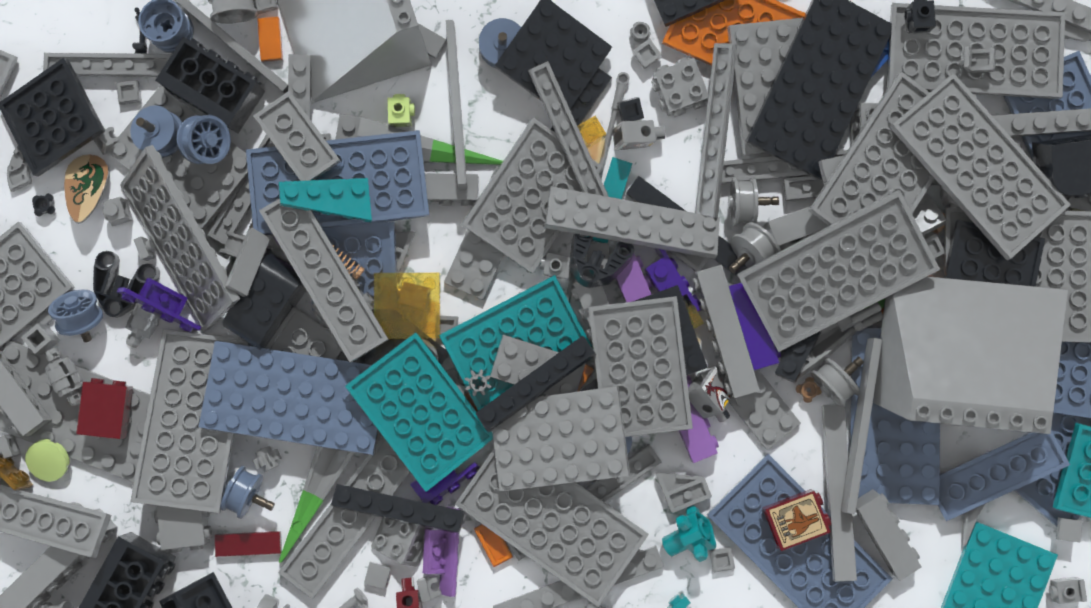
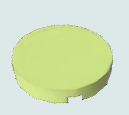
M42 439L28 448L25 462L29 471L35 477L51 482L58 480L66 474L70 459L67 451L61 444L51 442L49 439Z

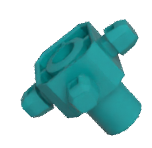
M695 505L686 508V516L681 515L676 518L678 530L664 536L662 543L665 551L671 557L689 550L693 553L696 560L702 562L707 559V550H713L717 545L713 526L709 519L701 514Z

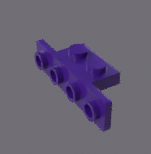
M654 248L661 259L646 267L645 271L657 291L659 292L678 285L682 296L693 314L701 311L698 297L695 294L692 295L688 287L690 285L687 279L678 273V265L674 258H669L666 250Z
M147 278L140 294L127 288H118L117 290L118 293L122 294L121 298L133 304L137 302L142 305L141 309L149 313H154L155 311L161 314V319L169 323L174 321L180 324L179 328L191 333L192 330L200 331L201 326L180 316L188 298L151 278Z
M474 462L459 474L453 470L427 492L424 491L417 480L413 481L410 485L422 502L438 505L443 501L442 497L448 492L452 494L461 487V482L465 479L471 480L477 473V470L480 469V466Z

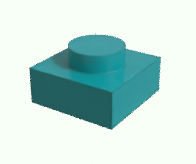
M683 593L680 596L677 594L669 600L667 608H686L691 602Z

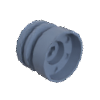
M151 0L142 8L139 14L138 23L140 31L158 49L164 52L173 53L183 37L189 41L193 38L194 26L192 20L172 0Z

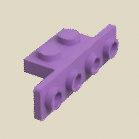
M425 529L422 573L440 574L439 589H441V595L455 597L459 534L438 529Z

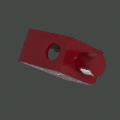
M414 577L402 578V592H396L397 608H423L419 590H415ZM408 597H412L413 600L410 606L406 604Z

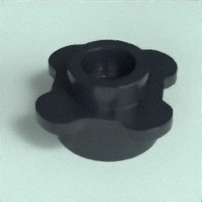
M47 193L45 196L36 195L32 198V205L36 216L40 217L43 214H53L56 209L52 202L54 199L53 195Z

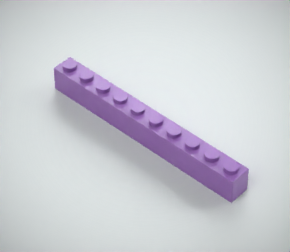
M633 254L629 264L615 278L625 302H631L651 295L649 288L652 285L648 275L644 276L641 268L644 266L639 255L635 256ZM687 375V385L689 387L692 383V380L690 376ZM690 402L693 429L679 430L691 462L696 463L717 454L716 448L719 447L716 437L714 435L711 436L708 428L711 427L708 418H703Z

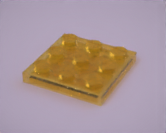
M440 272L374 273V316L388 339H407L415 332L420 338H440Z

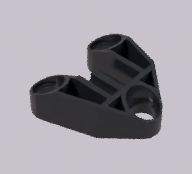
M574 233L571 243L569 268L577 282L583 287L593 288L609 285L631 261L635 251L634 246L630 243L618 242L613 253L610 254L604 269H601L600 266L605 257L604 254H601V250H593L588 262L584 261L593 237L585 238L580 236V234ZM626 248L629 251V255L624 256L620 254L618 249ZM583 276H587L592 280H586Z
M102 251L96 256L94 263L93 291L104 312L110 317L118 318L133 310L137 303L134 302L133 304L121 298L122 294L117 292L118 288L128 287L129 290L140 294L147 280L144 277V271L149 267L153 268L155 274L151 279L158 281L160 270L157 266L146 263L137 269L130 280L116 274L120 263L119 256L112 251ZM112 255L114 262L109 267L105 266L103 263L104 257ZM113 302H118L120 305V311L117 314H113L110 311V305Z

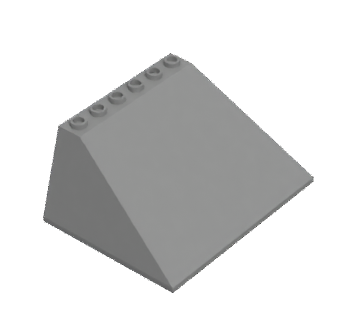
M277 0L294 54L310 55V96L313 98L312 103L432 65L410 0Z
M927 276L886 297L880 336L882 345L873 403L911 421L1050 434L1068 290Z

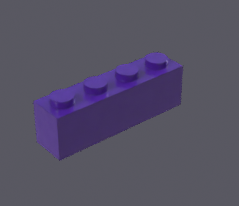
M742 282L729 286L753 369L757 370L778 364V358H781V354L776 346H774Z

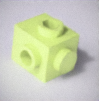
M394 94L392 98H387L389 126L412 127L411 116H415V104L411 103L410 98L406 97L405 94Z

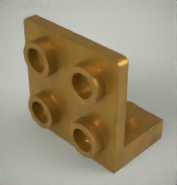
M0 455V477L13 490L30 488L33 484L29 481V475L23 470L19 471L14 466L15 462L12 458L4 459L3 455Z

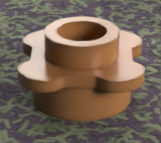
M807 377L804 383L796 386V392L803 396V400L806 403L812 402V398L822 393L812 377Z

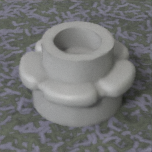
M644 22L634 23L630 29V36L639 43L643 42V40H648L651 35L649 25Z

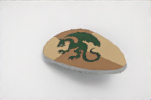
M91 154L82 155L74 159L68 165L65 172L66 206L75 223H83L91 216L105 190L109 177V167L99 156Z

